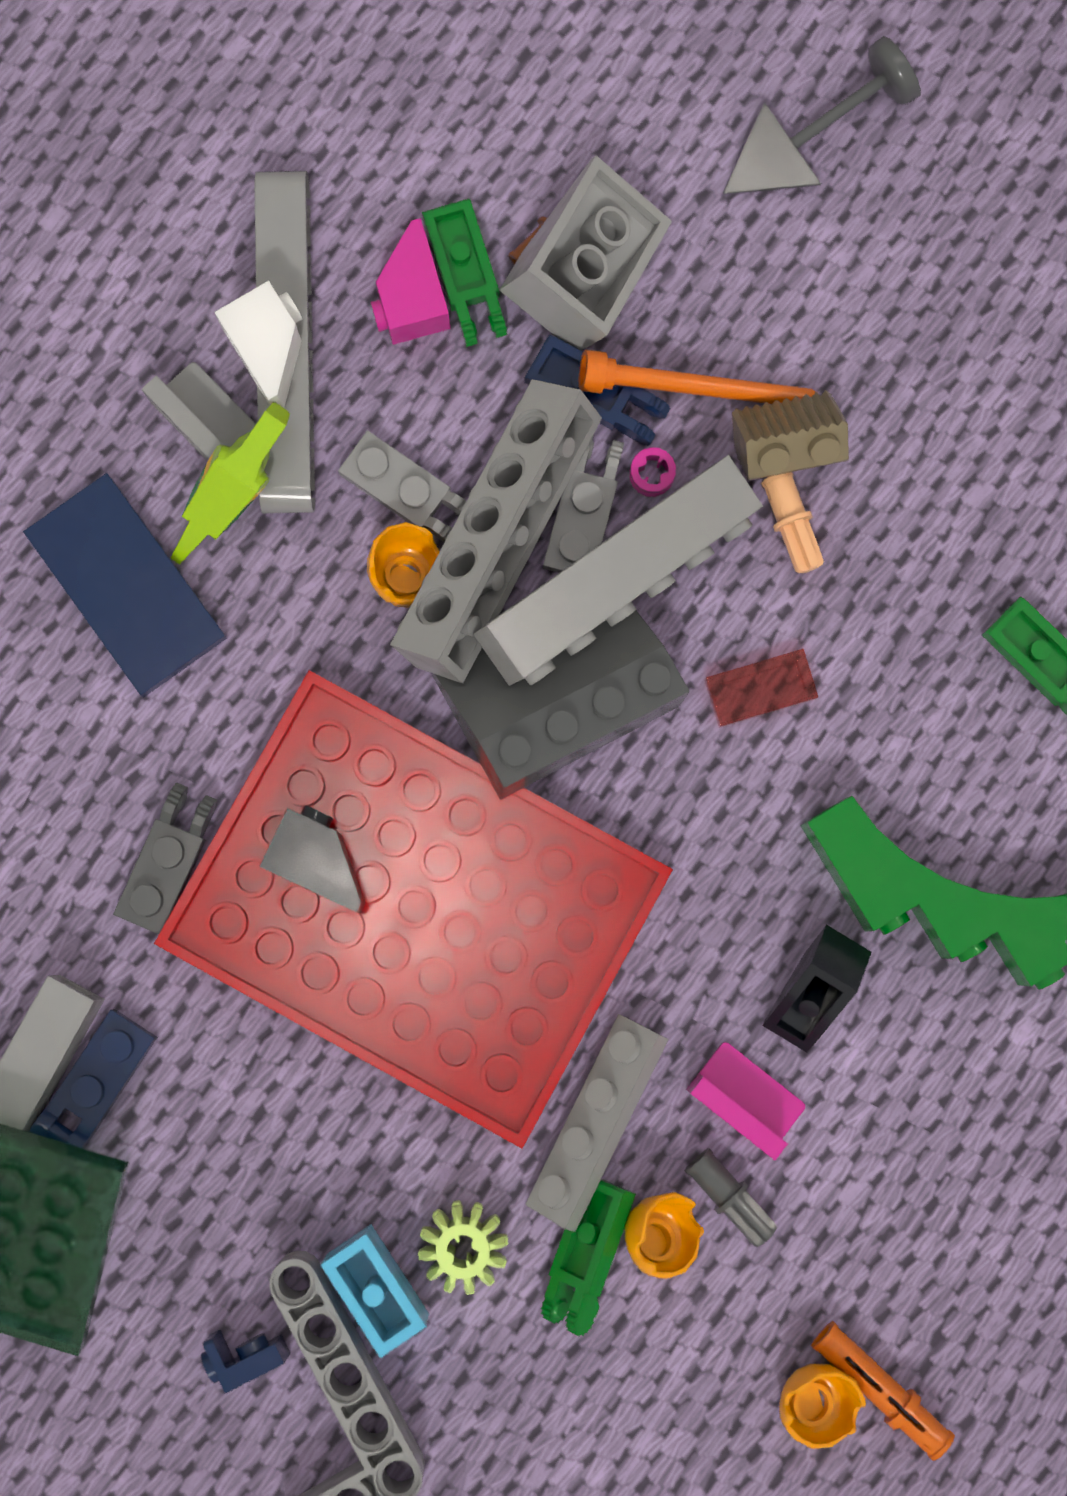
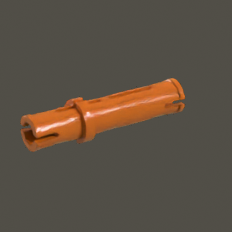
M834 1321L828 1323L813 1340L811 1347L828 1360L832 1366L856 1380L863 1395L885 1414L884 1422L893 1430L900 1428L927 1453V1456L932 1461L942 1457L952 1445L955 1435L950 1430H947L920 1404L921 1397L913 1389L905 1390L872 1357L842 1332ZM846 1357L851 1358L877 1384L874 1385L851 1362H849L846 1359ZM891 1396L897 1403H899L903 1407V1409L906 1412H908L913 1418H915L919 1422V1424H916L914 1421H912L888 1397Z

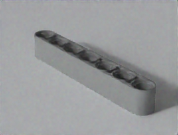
M307 171L255 173L256 287L269 280L278 296L287 292L303 319L296 323L302 342L284 409L289 411L290 416L285 429L271 447L269 460L264 468L270 480L259 494L262 514L310 513L315 510V498H311V491H315L314 448H310V441H314L313 399H310L309 392H313V350L309 351V343H312V302H308V295H312L311 254L307 252V247L311 246L310 205L307 206L306 198H310ZM257 386L259 420L269 407V404Z

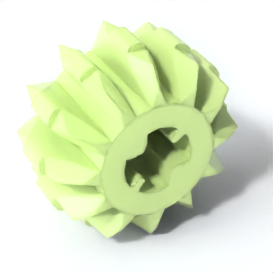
M453 1201V1219L451 1221L442 1210L436 1209L432 1214V1218L440 1230L433 1227H422L420 1237L434 1245L419 1249L418 1258L422 1261L437 1260L427 1270L426 1276L432 1281L445 1272L447 1274L444 1284L445 1292L451 1293L455 1288L456 1279H463L466 1294H474V1276L477 1275L484 1284L491 1286L494 1283L495 1277L487 1265L495 1268H504L506 1265V1257L494 1250L507 1246L508 1236L502 1233L489 1235L500 1224V1218L497 1214L489 1216L483 1223H480L479 1219L482 1215L483 1205L479 1202H475L472 1206L470 1217H463L461 1201ZM461 1235L471 1237V1248L477 1251L473 1257L468 1252L465 1260L455 1257L456 1247L449 1244L453 1238L459 1243Z

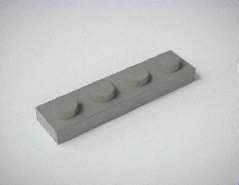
M618 1014L525 1204L526 1206L562 1228L576 1231L669 1040L668 1038Z

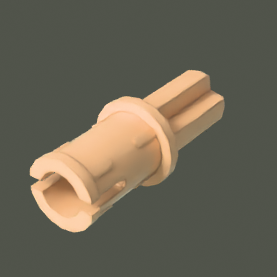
M792 472L769 476L761 482V485L766 492L777 522L773 525L774 531L781 532L794 570L797 573L813 571L823 565L824 560L809 522L813 517L812 512L805 511Z

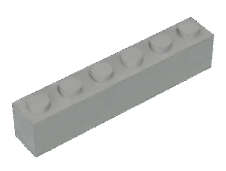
M727 455L477 630L473 635L509 686L523 679H526L528 684L532 685L556 668L551 659L566 649L570 656L592 643L596 639L592 629L606 620L610 627L632 614L636 610L632 603L635 598L644 592L652 598L672 585L676 580L671 573L678 567L685 564L688 570H691L712 556L715 552L710 544L723 536L728 543L753 525L748 517L762 508L763 505L731 457Z

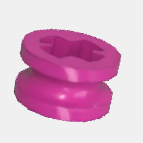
M649 447L641 450L631 463L629 479L632 487L646 497H657L667 492L676 475V465L673 457L667 451L660 448ZM646 461H657V468L661 465L665 467L667 473L660 475L658 484H649V477H646L644 480L641 479L639 472L645 470Z

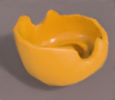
M404 522L386 527L373 540L367 557V574L377 594L387 603L391 602L394 606L411 607L421 588L423 579L429 573L440 552L433 540V534L427 528ZM404 565L413 566L418 572H416V571H414V570H412V569H410V568H408V567H406V566H404Z
M676 1192L664 1193L643 1199L630 1211L624 1228L626 1247L637 1268L648 1276L660 1279L684 1274L696 1260L700 1237L703 1235L704 1229L696 1222L693 1216L692 1209L696 1206V1203L691 1198Z
M809 1363L794 1371L786 1381L780 1397L779 1416L783 1426L794 1440L811 1449L828 1448L839 1443L847 1435L856 1432L858 1411L861 1407L866 1406V1401L858 1383L851 1376L830 1364ZM819 1391L822 1393L824 1397V1407L822 1405Z

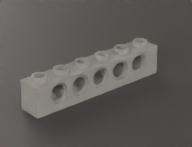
M531 380L522 399L518 402L504 433L495 445L481 476L472 488L452 530L448 533L435 562L423 579L419 592L405 618L399 624L397 633L390 644L414 667L462 684L464 683L482 648L473 633L499 616L602 419L582 390Z

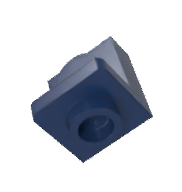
M221 1330L210 1334L203 1342L205 1352L201 1353V1360L209 1379L213 1383L219 1381L226 1394L283 1365L291 1353L282 1334L268 1341L265 1334L262 1333L237 1346L235 1350L238 1357L233 1358Z

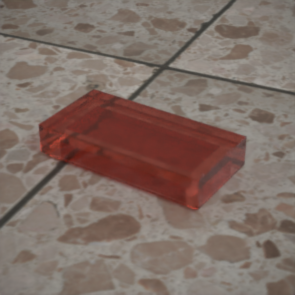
M804 649L722 672L704 679L719 728L812 701L819 697Z

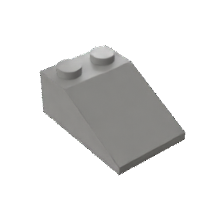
M596 155L589 161L523 250L499 291L558 339L582 351L608 335L672 221Z

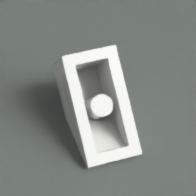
M268 280L214 313L224 333L269 406L276 402L284 408L302 342L296 323L303 319L289 294L285 292L278 296Z

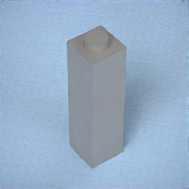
M61 975L47 976L0 1060V1173L13 1167L30 1136L28 1133L32 1125L44 1111L105 1000Z

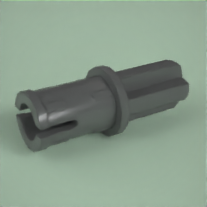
M710 1148L705 1149L684 1171L715 1202L714 1210L717 1214L724 1212L753 1246H761L775 1233L777 1229L775 1222L747 1193L748 1185L745 1181L738 1183L712 1154L713 1152Z

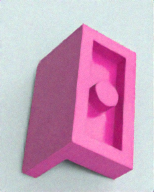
M727 1042L721 1043L686 1089L775 1161L788 1145L783 1140V1137L805 1110V1104Z

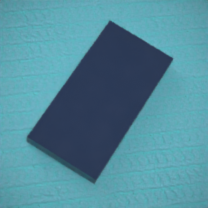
M105 473L23 531L143 698L227 639L221 628L108 473Z

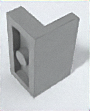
M191 362L167 385L156 375L141 389L150 403L207 461L218 445L231 447L240 436L250 432L256 425L195 362Z

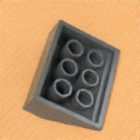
M637 610L612 627H610L606 620L592 629L596 636L592 643L570 656L566 649L551 659L556 668L532 685H529L526 679H523L509 686L483 648H481L463 684L431 673L500 800L681 706L690 691L664 645Z

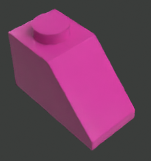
M421 218L412 220L376 280L379 300L370 302L378 331L388 330L392 345L450 329L449 312Z

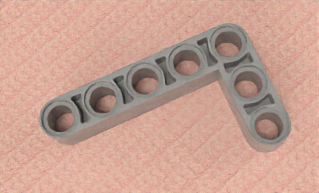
M297 1250L288 1253L279 1261L270 1276L269 1287L272 1297L359 1458V1461L298 1496H339L338 1494L342 1490L348 1488L356 1489L364 1496H416L422 1486L425 1461L415 1438L328 1276L321 1267V1263L314 1255L307 1251ZM291 1266L304 1269L309 1275L310 1287L302 1291L289 1288L283 1277L284 1270ZM318 1314L330 1317L335 1324L336 1333L328 1338H319L310 1330L309 1319ZM342 1363H351L360 1370L362 1380L352 1386L344 1385L335 1377L334 1368ZM377 1412L386 1419L388 1427L383 1432L370 1433L362 1427L359 1418L364 1413ZM394 1461H404L411 1466L414 1475L408 1480L396 1481L390 1478L385 1467Z

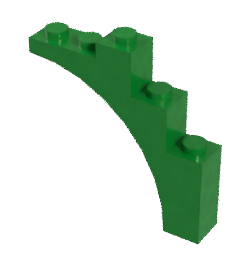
M853 796L841 800L800 825L865 932L880 929L882 934L886 935L910 920L906 912L911 909L942 959L958 957L960 962L967 961L988 947L984 940L989 938L1017 985L1029 987L1035 985L1040 990L1052 985L1065 976L1062 968L1067 965V944L1065 943V940H1067V893L1054 897L1020 898L982 892L943 878L908 857L880 832Z

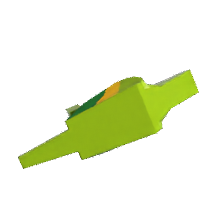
M273 402L250 432L240 436L231 447L221 444L216 447L186 504L182 517L189 521L170 559L180 564L207 535L216 540L261 493L270 480L264 471L269 460L270 449L285 429L290 416L289 411Z

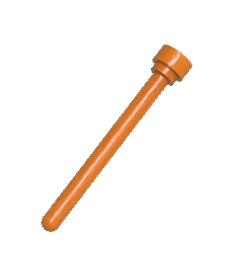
M584 350L578 379L579 389L583 392L601 394L603 389L612 390L614 385L757 403L767 402L769 404H773L775 400L782 403L785 398L792 401L795 396L802 399L805 394L812 397L816 392L811 388L617 364L615 358H608L606 352Z

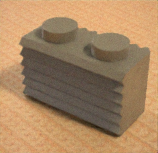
M827 390L822 395L815 392L812 397L805 394L802 399L795 396L792 401L785 398L782 403L775 400L772 405L765 402L762 407L755 404L752 409L746 406L742 411L736 408L732 412L734 447L748 481L849 460L848 423L833 396Z

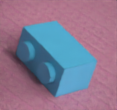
M372 1224L327 1253L321 1263V1267L380 1358L427 1326L429 1312Z

